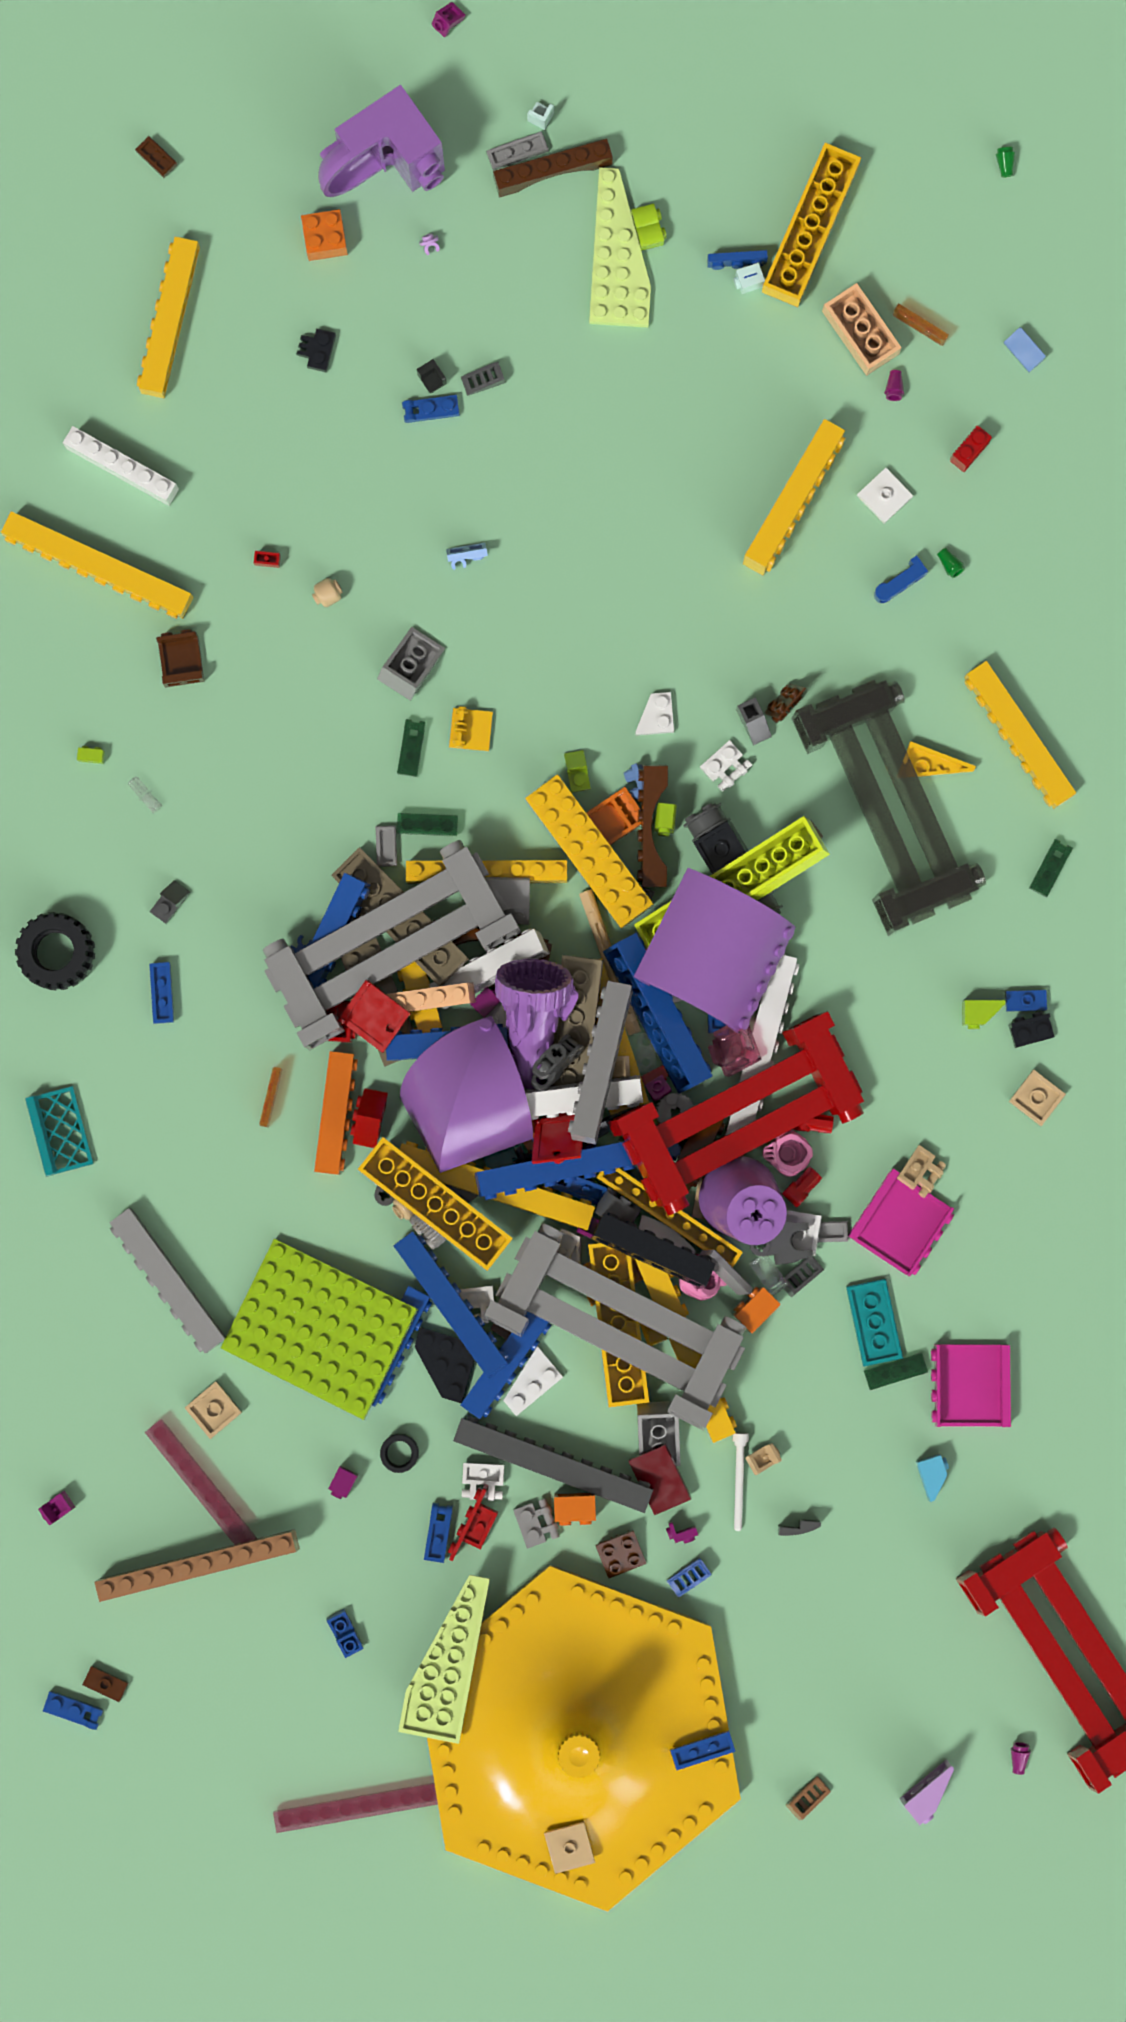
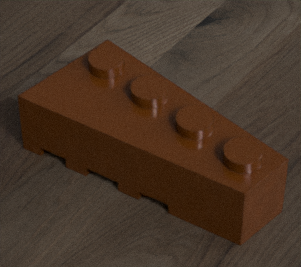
M724 1119L688 1137L677 1161L714 1142L717 1133L721 1135L726 1125L723 1123ZM700 1178L686 1184L688 1191H690L692 1186L696 1188Z

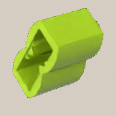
M654 204L631 209L641 251L663 246L664 239H667L665 228L660 227L659 220H662L660 209H656Z
M657 804L654 831L658 832V836L669 837L670 834L674 833L677 805Z

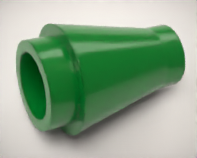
M1013 147L998 148L995 155L1001 177H1012L1015 158Z
M947 548L942 549L937 554L948 576L955 578L965 570L964 563Z

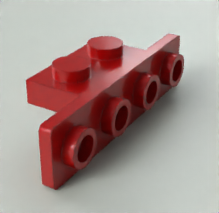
M484 1484L482 1489L478 1488L473 1498L477 1501L474 1507L469 1506L465 1515L468 1520L465 1525L461 1523L457 1531L458 1541L457 1543L452 1542L448 1553L451 1554L449 1560L452 1562L462 1541L481 1550L495 1521L498 1511L481 1504L488 1488L487 1484Z

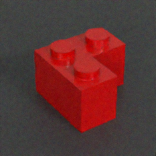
M364 1088L362 1096L358 1095L356 1107L359 1108L354 1109L352 1120L356 1122L352 1124L350 1135L354 1136L353 1144L375 1148L378 1144L387 1104V1092Z

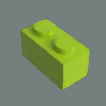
M88 746L78 747L77 761L104 764L105 751L101 750L102 748L94 747V749H90Z

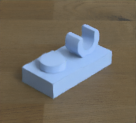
M485 542L446 549L448 562L451 561L453 570L456 569L455 563L457 561H461L463 568H466L465 559L476 561L488 556Z

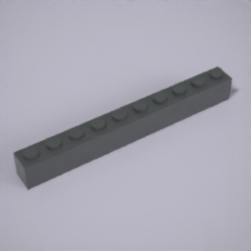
M468 1415L467 1418H461L453 1440L454 1442L642 1513L646 1512L654 1490L650 1488V1483L639 1480L638 1483L631 1481L632 1477L624 1473H620L619 1476L612 1473V1469L602 1465L599 1469L592 1466L593 1462L583 1458L581 1461L573 1459V1454L565 1451L559 1454L554 1452L555 1448L544 1444L541 1447L535 1444V1440L524 1437V1440L517 1438V1433L505 1430V1433L498 1431V1426L490 1423H486V1426L478 1423L479 1419Z

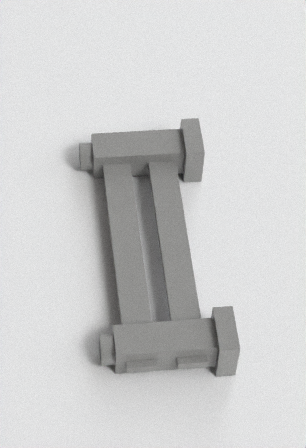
M461 840L452 842L440 850L444 859L442 862L446 870L297 953L287 945L284 939H279L263 949L266 956L264 960L268 966L265 973L275 992L281 991L288 1003L284 1005V1008L294 1027L301 1026L302 1030L297 1032V1035L305 1048L312 1050L345 1031L342 1024L338 1021V1017L333 1013L328 1014L327 1010L354 996L366 979L374 985L478 926L480 931L475 934L486 952L522 933L512 914L510 913L505 916L504 912L509 909L497 887L491 890L484 877L489 875L477 852L471 855ZM460 892L466 903L464 906L316 988L313 987L308 977L311 973L451 895Z
M542 1223L538 1232L534 1231L531 1239L525 1237L515 1257L519 1262L512 1275L506 1274L496 1293V1296L500 1297L498 1303L491 1300L484 1314L485 1319L522 1337L529 1324L528 1318L525 1317L527 1311L684 1391L682 1397L675 1395L667 1412L704 1431L713 1414L707 1411L709 1406L711 1405L716 1408L727 1386L722 1383V1380L728 1368L733 1371L735 1370L745 1350L740 1344L744 1338L742 1335L746 1326L724 1316L721 1324H718L715 1331L712 1332L559 1254L560 1241L564 1234L547 1224ZM546 1275L702 1354L696 1369L540 1290L539 1288Z

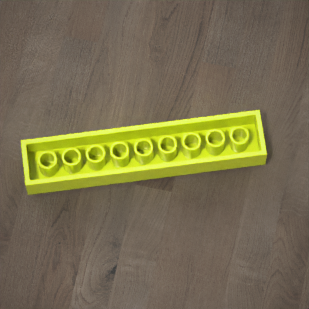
M803 816L709 877L758 901L821 861L830 853L812 822ZM671 901L634 924L647 949Z

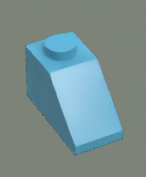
M940 1454L916 1461L928 1501L930 1502L935 1501L947 1477L946 1470L949 1469L946 1458H942Z

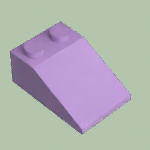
M947 1759L899 1798L919 1825L922 1823L927 1824L933 1819V1814L938 1808L954 1771V1768Z

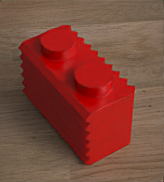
M975 426L952 454L950 462L962 472H965L992 439L991 435L980 426Z

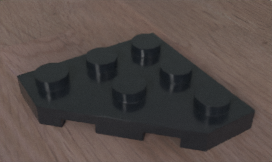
M420 1327L415 1349L442 1398L462 1403L474 1358L459 1338Z

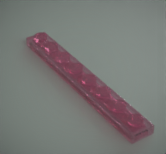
M160 1419L150 1427L145 1434L233 1544L257 1539L166 1423Z
M435 1783L278 1810L274 1811L273 1815L276 1833L438 1805Z

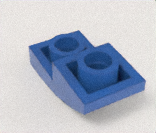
M345 1609L326 1618L345 1658L364 1649Z

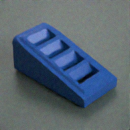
M699 1557L669 1578L667 1582L679 1598L712 1574ZM697 1565L703 1572L702 1576H700L694 1568ZM691 1570L697 1579L693 1581L688 1571ZM682 1575H685L690 1582L688 1586L681 1578ZM676 1579H678L681 1585L683 1586L682 1590H680L674 1582Z

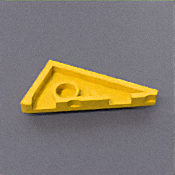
M910 741L896 778L903 779L974 772L976 766Z

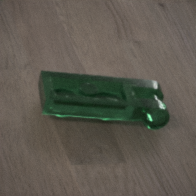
M411 719L405 720L397 770L398 775L417 777L426 722L420 721L417 723L412 722ZM411 730H417L418 735H410Z
M1054 839L1029 889L1044 897H1048L1073 847L1065 846L1059 840ZM1056 850L1062 853L1060 858L1054 855Z

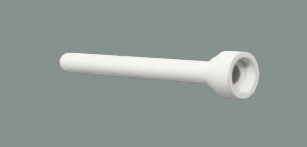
M736 1432L732 1438L736 1446L734 1529L741 1531L744 1446H747V1442H749V1433Z

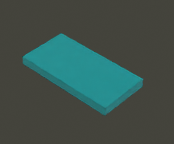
M886 1279L847 1286L846 1290L863 1367L903 1359Z

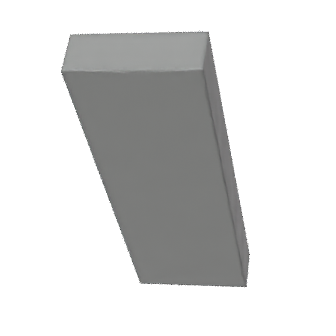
M541 131L487 150L486 153L492 170L495 171L549 152V149Z
M716 1250L701 1251L700 1255L709 1257L711 1262L715 1263L713 1271L737 1295H749L753 1288Z

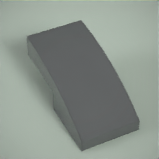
M799 1519V1527L778 1525V1535L791 1536L808 1533L821 1527V1522Z

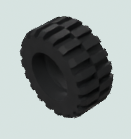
M48 912L47 915H37V919H31L27 922L28 926L26 928L22 927L20 931L22 934L20 938L16 939L18 946L15 949V956L18 958L16 961L18 967L21 968L22 974L29 981L42 988L56 991V989L66 990L70 986L74 987L79 984V980H84L87 977V971H91L93 967L91 964L92 959H95V953L93 952L95 944L91 939L92 935L81 922L64 913ZM51 933L66 935L74 947L71 961L60 970L45 968L37 957V949L41 940Z

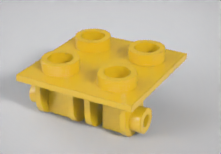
M466 707L453 708L449 748L489 751L493 712L469 710Z

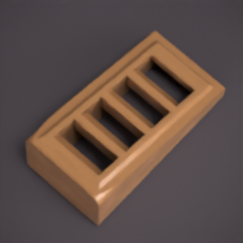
M816 1776L786 1806L798 1820H803L831 1791ZM814 1785L822 1791L821 1795L813 1788ZM810 1791L816 1797V1800H813L807 1792ZM802 1797L809 1802V1806L801 1800ZM796 1803L802 1807V1812L795 1806Z

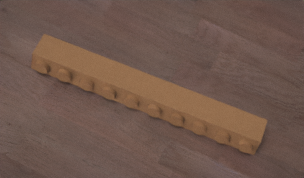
M293 1529L100 1578L94 1583L99 1602L287 1555L297 1552L300 1546L296 1531Z

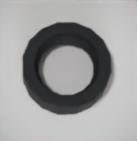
M395 1434L383 1442L380 1449V1458L382 1464L388 1470L394 1473H403L409 1471L416 1464L419 1458V1449L412 1437L406 1434ZM403 1441L411 1449V1458L404 1465H395L388 1458L389 1446L394 1442Z

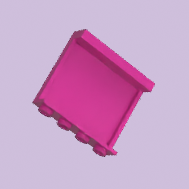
M891 1169L848 1234V1237L910 1277L912 1274H917L921 1268L919 1264L921 1259L928 1257L933 1249L930 1247L934 1240L938 1241L944 1231L941 1229L944 1224H949L953 1219L954 1214L952 1212L954 1208L949 1207L930 1193L925 1198L921 1197L918 1194L921 1190L919 1186L912 1190L896 1179L900 1172Z
M934 1344V1349H931V1361H935V1369H931V1381H935V1390H931V1400L935 1402V1410L931 1412V1420L935 1422V1426L1011 1427L1010 1345Z

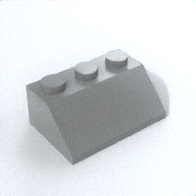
M484 877L491 890L497 887L509 910L504 912L505 916L511 913L517 924L529 925L530 878Z

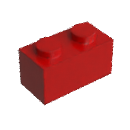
M255 551L254 565L279 568L281 555L280 553Z
M662 1065L641 1076L644 1085L661 1075L667 1080L668 1074Z

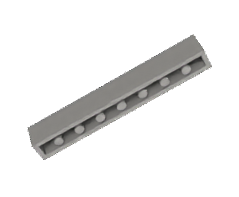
M608 981L607 986L602 989L601 999H603L602 1006H598L596 1017L599 1018L597 1025L594 1024L592 1029L594 1040L593 1044L589 1043L587 1050L589 1060L588 1063H584L582 1071L585 1077L584 1081L579 1083L578 1094H580L579 1101H575L573 1107L575 1118L574 1121L570 1120L568 1128L572 1140L591 1144L597 1143L632 998V985Z
M128 1208L109 1222L112 1226L110 1230L116 1238L120 1237L124 1242L122 1244L124 1250L128 1254L132 1253L135 1257V1265L140 1271L144 1270L148 1275L146 1280L152 1287L156 1286L160 1291L158 1293L160 1299L164 1303L168 1302L171 1306V1314L176 1320L179 1318L184 1325L181 1327L188 1336L192 1335L196 1340L194 1345L199 1352L204 1351V1353H208L226 1339L224 1333L132 1208Z

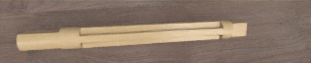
M592 889L579 894L601 958L604 960L603 963L609 981L619 983L603 953L604 950L611 947L603 919ZM631 1004L625 1022L628 1036L641 1032Z

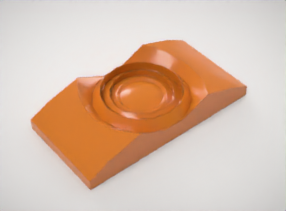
M626 787L586 812L609 845H612L641 825V822H638V810L641 809Z

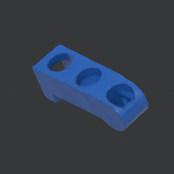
M917 555L909 561L910 567L887 584L881 583L876 587L874 598L877 602L886 603L927 575L928 570Z

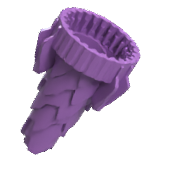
M538 959L513 960L498 968L495 979L496 998L502 1003L504 1011H506V1028L509 1029L510 1052L523 1087L525 1089H536L531 1085L534 1075L532 1073L533 1065L553 1045L558 1018L560 1017L563 1021L568 1019L576 1005L578 991L573 985L571 974L560 964ZM538 1077L536 1079V1082L540 1085H543L545 1079H540Z

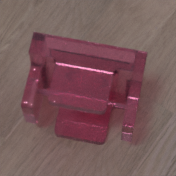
M727 1025L713 1032L717 1038L712 1040L713 1045L708 1046L713 1063L722 1068L724 1076L730 1077L762 1060L750 1026L746 1030H738V1033Z

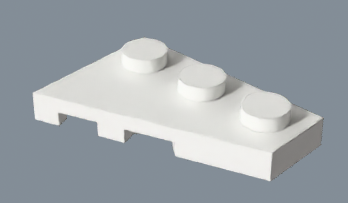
M538 1346L503 1400L516 1416L563 1378Z

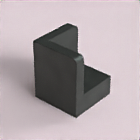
M434 359L417 368V375L430 394L447 384L445 376Z

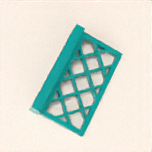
M73 1086L25 1098L46 1177L93 1164ZM70 1092L72 1100L68 1107L57 1101L61 1094ZM58 1095L56 1099L51 1098V1096ZM48 1098L53 1101L48 1112L40 1108L38 1100ZM56 1103L66 1109L61 1119L50 1113ZM72 1103H73V1106H74V1110H72V1109L70 1108V1106L72 1105ZM68 1110L76 1114L77 1117L73 1126L63 1121ZM42 1112H44V1113L46 1114V1116L44 1117V1119H43V1116H42ZM48 1115L59 1121L53 1131L45 1127L44 1122ZM60 1123L71 1128L66 1138L55 1133ZM77 1123L79 1125L80 1130L75 1128ZM73 1130L79 1132L82 1136L79 1145L68 1140ZM47 1131L52 1133L49 1138L47 1135ZM53 1135L64 1140L59 1150L50 1146V1140ZM66 1142L76 1147L71 1158L61 1153ZM82 1142L84 1143L85 1149L80 1147ZM78 1149L86 1153L88 1161L79 1163L73 1160ZM52 1151L57 1153L55 1157H53ZM58 1155L69 1160L66 1167L56 1168L55 1160ZM71 1161L75 1163V1165L69 1166Z

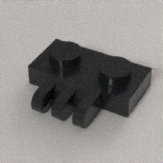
M316 328L314 338L301 335L300 340L307 342V344L299 343L298 348L305 351L297 350L296 355L309 359L308 369L327 373L336 333Z

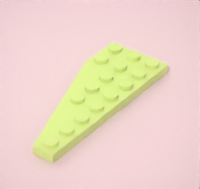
M599 167L589 324L648 328L651 285L619 169Z
M469 1575L406 1689L398 1732L457 1744L460 1743L490 1578Z

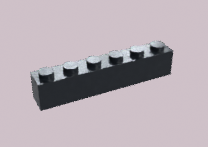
M603 1213L591 1239L698 1288L703 1289L707 1286L715 1267V1263L711 1262L709 1257L704 1255L699 1257L693 1254V1251L687 1247L682 1246L680 1248L667 1238L662 1240L655 1237L656 1234L652 1231H642L632 1222L618 1220L619 1217L612 1213Z

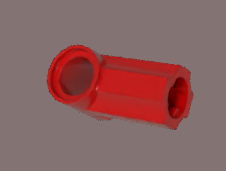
M818 1115L792 1130L831 1134L834 1116Z
M808 1167L796 1181H793L786 1188L782 1195L797 1208L808 1197V1193L820 1182L822 1177L813 1168Z

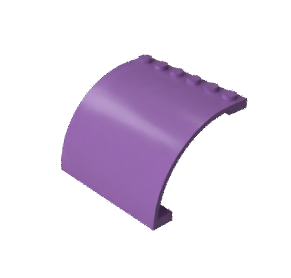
M687 868L634 977L648 986L657 987L720 1020L736 1033L743 1035L750 1024L753 1013L758 1008L763 993L767 990L772 975L776 972V967L784 955L785 948L793 937L796 927L780 914L750 896L712 877Z

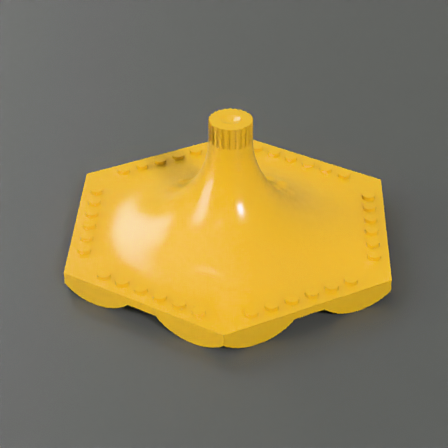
M549 1565L519 1589L482 1622L460 1743L427 1738L445 1850L608 1912L741 1800L733 1753L676 1771L670 1751L672 1748L729 1730L711 1625ZM584 1821L595 1863L555 1874L544 1832Z

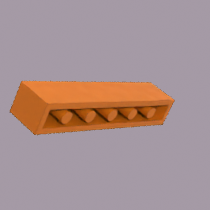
M333 1051L329 1053L314 1172L340 1175V1171H344L345 1159H342L343 1151L347 1150L348 1139H345V1131H349L350 1119H347L348 1111H352L353 1106L350 1092L354 1091L356 1079H352L353 1071H357L358 1059H355L354 1054Z

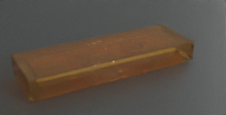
M898 303L893 313L894 317L941 346L945 344L949 334Z
M278 1067L272 1069L259 1123L260 1126L269 1128L283 1069Z

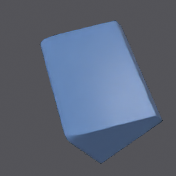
M1021 327L1004 341L1005 346L1028 372L1037 367L1046 357Z

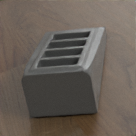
M499 362L489 364L461 376L467 396L505 383ZM492 371H495L496 379H493ZM486 373L488 375L489 382H486L484 378V374ZM480 376L482 385H478L476 377ZM469 379H472L475 388L471 389Z
M809 1257L783 1277L779 1284L790 1297H793L824 1269L814 1257ZM809 1263L816 1272L813 1274L805 1264ZM802 1268L809 1278L807 1279L799 1269ZM794 1274H796L799 1277V1279L803 1282L802 1284H800L798 1280L793 1276ZM788 1279H790V1281L794 1284L796 1289L791 1285Z

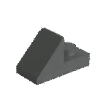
M173 880L160 893L161 897L150 910V913L167 924L190 891Z

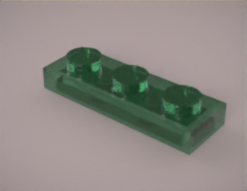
M398 813L397 834L457 836V815Z
M918 1353L864 1370L863 1372L869 1390H873L928 1373L923 1354Z

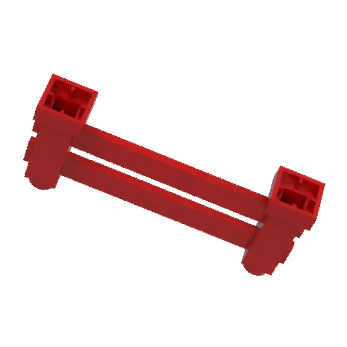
M828 1011L816 1014L782 1032L788 1045H797L800 1050L799 1052L682 1113L655 1125L653 1120L659 1117L653 1103L649 1102L607 1122L614 1137L623 1136L625 1142L622 1145L632 1165L637 1164L643 1176V1179L640 1181L650 1201H655L658 1207L663 1206L667 1216L690 1205L685 1196L689 1194L686 1184L828 1110L831 1115H838L842 1124L864 1114L860 1103L864 1102L860 1094L863 1091L853 1071H849L843 1059L845 1055L835 1035H831L829 1031L835 1024ZM812 1074L818 1088L676 1162L673 1161L667 1148Z
M1054 1527L1047 1532L1040 1531L1037 1534L1035 1531H1031L1013 1543L1015 1547L1004 1556L998 1553L979 1566L981 1571L977 1573L968 1570L957 1577L956 1581L977 1614L986 1617L999 1608L995 1601L1000 1599L1092 1743V1746L1089 1748L1079 1745L1068 1752L1067 1755L1088 1788L1099 1794L1112 1785L1108 1779L1109 1777L1113 1776L1116 1778L1126 1771V1723L1115 1731L1112 1729L1021 1584L1034 1577L1125 1721L1126 1673L1054 1563L1062 1558L1060 1553L1068 1548L1061 1534Z

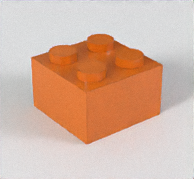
M340 209L301 215L309 261L348 255Z
M755 1287L747 1295L749 1299L745 1303L741 1301L733 1309L735 1311L733 1316L746 1326L750 1333H753L781 1305L764 1287Z
M554 1494L555 1522H559L561 1526L571 1525V1521H580V1525L592 1524V1521H596L595 1494Z

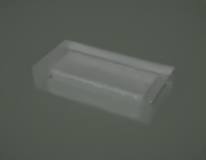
M760 1256L749 1264L772 1296L789 1285L769 1256Z

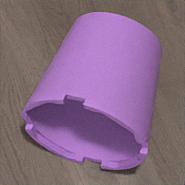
M740 1156L707 1173L701 1183L699 1190L700 1210L706 1221L715 1230L748 1245H761L773 1240L783 1229L787 1218L784 1199L773 1174L758 1160Z

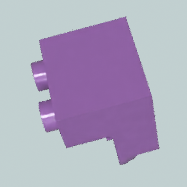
M401 84L336 127L334 130L337 141L320 153L323 160L319 166L318 180L320 189L327 197L339 196L356 188L382 169L386 172V167L389 165H393L412 192L421 186L425 191H429L436 187L444 178L442 172L445 171L442 142Z

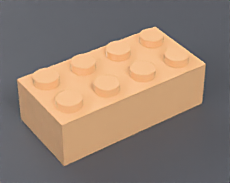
M857 283L824 304L823 314L866 376L900 354L902 347Z

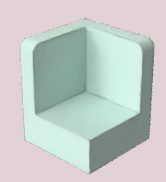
M536 102L533 109L527 113L528 122L545 130L554 115V105L550 103L549 107H546Z

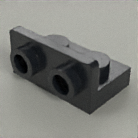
M1044 1011L1032 1014L1033 1018L1025 1020L1024 1016L1013 1019V1023L1008 1026L1014 1047L1018 1048L1054 1038L1049 1019L1051 1017L1050 1013L1044 1015Z

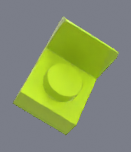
M584 750L564 753L571 793L590 790L591 786Z

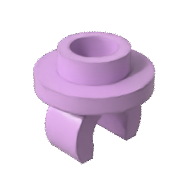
M433 233L422 236L419 244L424 246V252L427 255H430L428 248L431 245L435 246L437 252L439 251V245L436 243L439 240L438 236H433Z

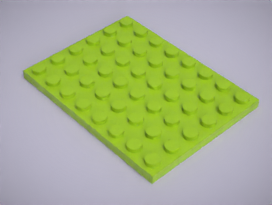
M273 1239L221 1349L365 1420L418 1309L277 1239Z

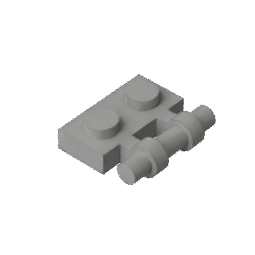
M546 1498L538 1501L540 1509L535 1510L533 1503L513 1509L527 1549L546 1542L545 1533L550 1532L552 1539L560 1537L557 1531L559 1527L557 1522H554L551 1514L552 1508L551 1505H548ZM540 1515L544 1516L547 1526L542 1528L538 1519Z

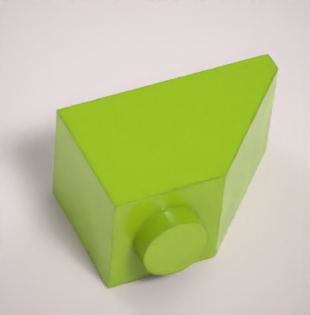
M964 1000L962 1002V1026H968L970 1030L980 1029V1026L985 1025L1005 1005V1000Z

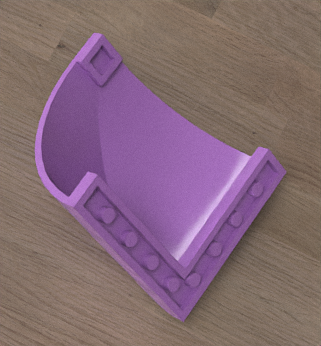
M492 1016L462 1026L439 1039L418 1057L404 1077L400 1090V1099L439 1173L533 1139L531 1115L524 1087L511 1052Z

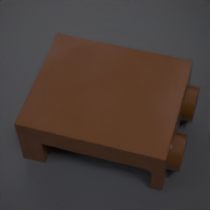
M191 629L180 631V634L173 635L172 632L162 633L161 637H156L163 674L162 683L165 688L205 682L199 639L195 631L192 632Z

